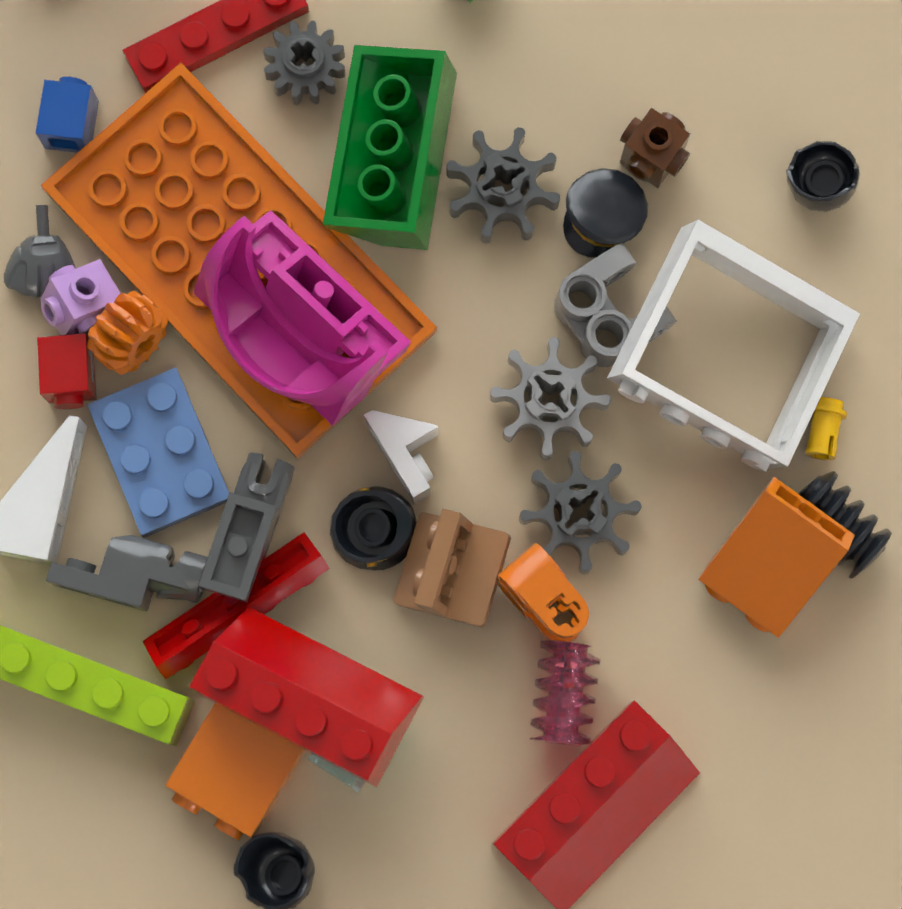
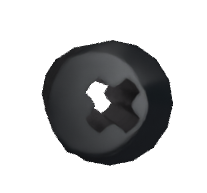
M832 471L821 476L819 475L798 494L855 535L848 552L837 564L841 566L853 561L855 565L849 575V578L853 579L886 549L885 546L892 533L887 528L872 533L878 521L877 516L872 514L859 519V515L865 505L864 502L857 500L846 505L845 502L851 492V488L846 485L833 490L832 487L838 474Z

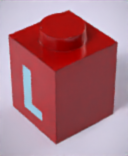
M86 334L37 337L40 395L49 404L54 403V407L57 409H77L84 406L83 401L97 400L94 354L87 348L89 338Z

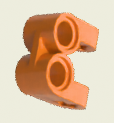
M534 543L497 575L499 578L498 586L506 597L533 623L548 641L559 645L568 644L575 640L587 625L589 609L585 600L567 580L565 574L551 556L537 543ZM569 611L573 615L569 624L564 623L558 626L553 621L557 612L563 614Z

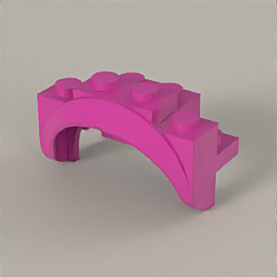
M271 210L254 224L245 216L240 218L220 237L203 261L194 294L212 311L219 335L234 360L250 377L262 386L280 395L289 397L293 401L298 400L310 404L332 426L366 397L374 379L401 357L411 344L409 339ZM257 269L268 279L266 288L260 279ZM346 352L351 358L342 357L341 355Z

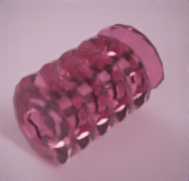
M540 641V648L553 654V656L538 660V668L550 673V676L539 678L535 681V686L548 693V696L533 699V707L546 714L545 716L531 719V727L543 732V735L530 738V740L571 746L591 743V737L578 731L580 726L592 724L594 720L593 717L581 712V707L596 703L595 697L583 692V687L598 684V678L585 672L586 667L598 665L601 662L600 658L588 653V648L591 646L566 641Z

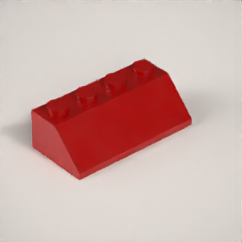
M250 607L212 643L189 685L192 690L206 699L376 788L424 698L423 695Z
M634 700L588 744L492 844L556 909H569L700 772L674 739Z

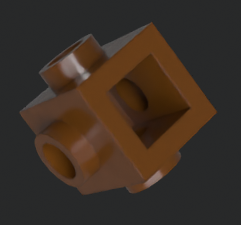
M650 108L642 121L634 117L622 134L620 141L625 145L620 163L637 179L649 182L656 188H659L666 176L671 174L675 177L689 158L691 153L686 151L685 148L690 133L685 130V125L674 115L667 112L660 114L653 108Z

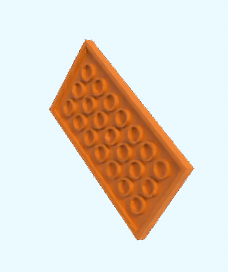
M182 63L178 64L40 185L44 192L142 295H146L161 308V311L168 317V323L297 460L337 423L332 426L310 404L298 400L293 401L289 397L269 390L250 377L238 365L225 347L216 328L212 311L194 294L205 257L214 244L232 225L243 216L254 224L271 210L411 341L407 351L374 379L366 396L437 332L435 324L347 234L324 227L325 211ZM257 269L260 279L266 288L268 279ZM346 352L341 355L342 357L351 358Z

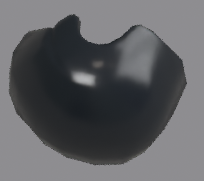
M816 141L802 149L796 150L788 170H786L788 186L797 202L809 210L828 212L840 208L853 196L859 182L860 170L851 151L836 142Z
M268 832L254 835L240 847L234 864V876L242 882L246 898L253 904L262 906L264 909L295 908L309 895L312 888L315 866L309 851L301 841L284 833Z

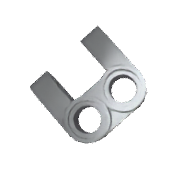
M623 243L612 247L569 274L563 280L554 301V310L558 319L564 325L569 326L581 343L584 357L587 359L590 355L597 358L596 366L599 367L614 365L637 318L636 316L629 320L623 313L618 312L607 296L606 287L624 276L637 264ZM574 291L586 293L591 299L592 306L588 308L575 307L570 302L569 294ZM667 306L649 342L662 335L677 322ZM599 330L613 332L618 339V346L613 348L602 346L597 341L595 332Z

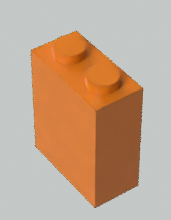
M773 477L709 561L698 580L705 584L706 590L715 599L723 603L730 602L745 613L747 621L753 627L762 632L769 631L779 638L848 552L855 535L776 477Z
M214 703L165 786L176 792L171 799L173 802L195 815L203 808L218 817L214 824L217 829L239 841L243 834L249 837L257 835L306 751Z

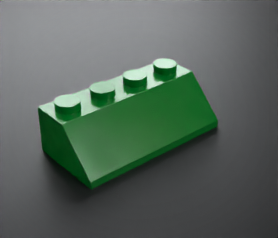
M354 45L323 219L325 228L380 246L428 250L457 72L446 51Z

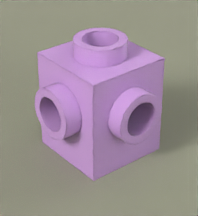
M100 259L76 269L73 265H68L55 271L49 277L47 287L40 299L41 309L46 321L51 326H56L60 335L80 333L88 336L89 329L97 321L96 316L105 310L106 303H113L121 293Z

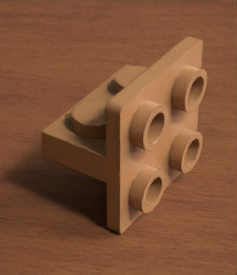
M443 508L440 516L421 512L395 592L394 603L408 609L480 628L484 627L487 623L499 581L497 575L502 571L511 536L507 532L475 525L459 512Z

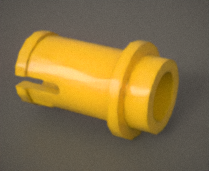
M829 397L820 398L812 414L810 434L805 449L806 456H813V458L820 460L836 459L841 420L847 418V412L843 410V401Z

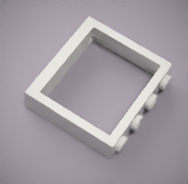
M696 220L681 227L607 379L620 385L618 392L626 398L638 403H644L646 400L661 408L659 415L667 421L679 426H686L688 423L702 431L700 438L705 442L721 449H727L729 446L743 454L741 461L754 469L766 472L767 469L788 467L860 313L702 221ZM691 255L820 329L766 443L635 370Z

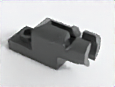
M253 452L248 454L234 493L229 492L198 585L201 589L248 603L261 560H264L295 471L294 466L277 459L269 482L265 485L259 484L266 461L263 460V454Z
M133 535L111 538L99 575L94 574L96 565L68 558L66 566L51 562L46 581L60 588L147 612L153 592L157 593L156 598L187 600L198 603L204 591L198 585L208 557L185 551L181 555L180 561L173 565L175 553L171 546Z

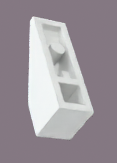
M68 416L0 501V555L50 565L51 562L57 563L87 430V425L79 417Z

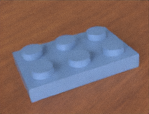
M176 367L87 404L143 538L226 503L229 490Z

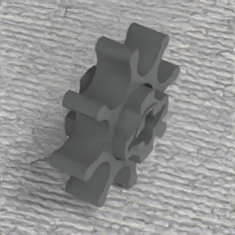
M518 127L514 130L511 146L501 151L490 148L486 144L484 133L480 130L473 133L472 145L480 153V160L472 166H462L453 160H450L446 165V175L448 178L461 179L470 188L469 193L464 198L450 202V215L453 218H457L467 210L481 212L487 221L481 230V241L483 243L491 242L494 226L504 220L516 223L520 228L522 238L530 240L533 237L534 226L526 218V210L537 204L544 205L553 211L559 207L560 195L556 192H546L540 189L536 182L540 174L555 169L556 155L548 153L538 161L525 159L519 150L525 138V130ZM484 175V178L478 182L480 176ZM501 180L504 185L511 183V190L505 192L502 186L495 187V181ZM528 189L527 194L523 197L521 193Z
M573 451L568 458L571 476L565 482L553 483L546 478L541 470L533 472L531 482L546 492L548 503L546 507L539 511L522 510L519 522L522 525L532 522H541L547 525L552 536L550 543L543 549L551 556L553 550L559 546L567 545L573 547L580 557L579 572L581 574H588L592 569L589 549L595 543H608L615 549L618 555L626 554L630 545L627 541L616 536L612 528L613 520L622 514L637 515L642 505L637 500L626 504L618 503L610 496L609 483L616 479L622 471L619 464H612L607 475L602 479L591 480L581 472V453ZM583 488V489H585V490H575V491H574V490H571V489ZM590 497L594 498L587 513V517L591 521L581 518L567 529L566 525L573 511L570 504L578 508L583 503L585 504ZM601 504L605 507L606 518L601 513ZM554 508L559 512V522L555 520ZM575 535H588L589 537L577 538Z

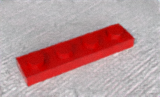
M219 0L122 51L144 93H146L178 64L182 63L190 72H193L308 13L309 8L306 0Z
M303 532L261 561L248 603L213 593L142 642L156 668L167 680L178 671L189 667L196 659L208 652L212 643L248 607L266 614L278 603L302 587L311 584L318 576L330 568L309 537Z

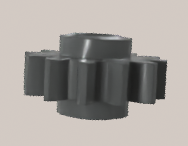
M314 20L309 22L307 31L300 32L299 26L295 21H291V35L285 37L283 33L274 31L273 37L277 48L267 47L263 50L265 60L270 63L264 68L265 77L269 81L276 80L274 88L278 97L291 90L294 105H298L301 102L303 94H309L310 99L316 105L320 101L319 90L323 88L326 92L335 94L336 86L332 77L343 78L346 75L345 66L339 62L345 58L343 45L333 46L335 38L332 29L326 30L319 36ZM300 58H302L305 62H307L309 58L313 60V64L308 67L304 62L301 64L300 67H298L296 62Z

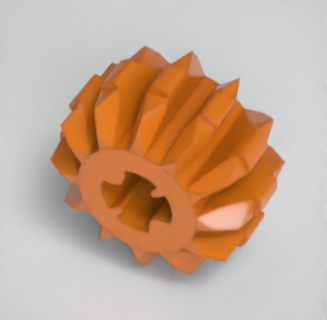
M135 290L127 294L121 293L113 303H106L105 310L96 316L97 321L88 332L90 338L87 348L109 370H114L120 375L129 371L134 372L138 370L142 362H148L150 355L159 349L158 344L160 340L166 336L167 331L165 327L167 326L168 317L146 295H141Z

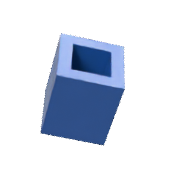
M69 76L61 77L59 81L44 79L36 135L45 149L78 153L93 140L99 100L92 86L87 85V82Z

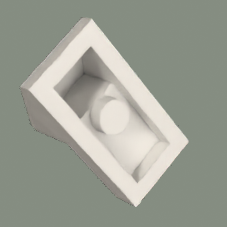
M374 410L364 414L366 426L413 504L415 505L430 496V486L427 482L434 479L422 456L417 454L412 457L410 452L439 435V427L434 424Z

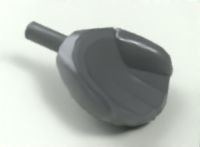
M36 205L38 235L29 236L20 246L15 248L4 272V284L7 288L34 298L42 297L49 282L48 279L55 271L68 265L75 267L74 261L59 235L49 234L48 205Z

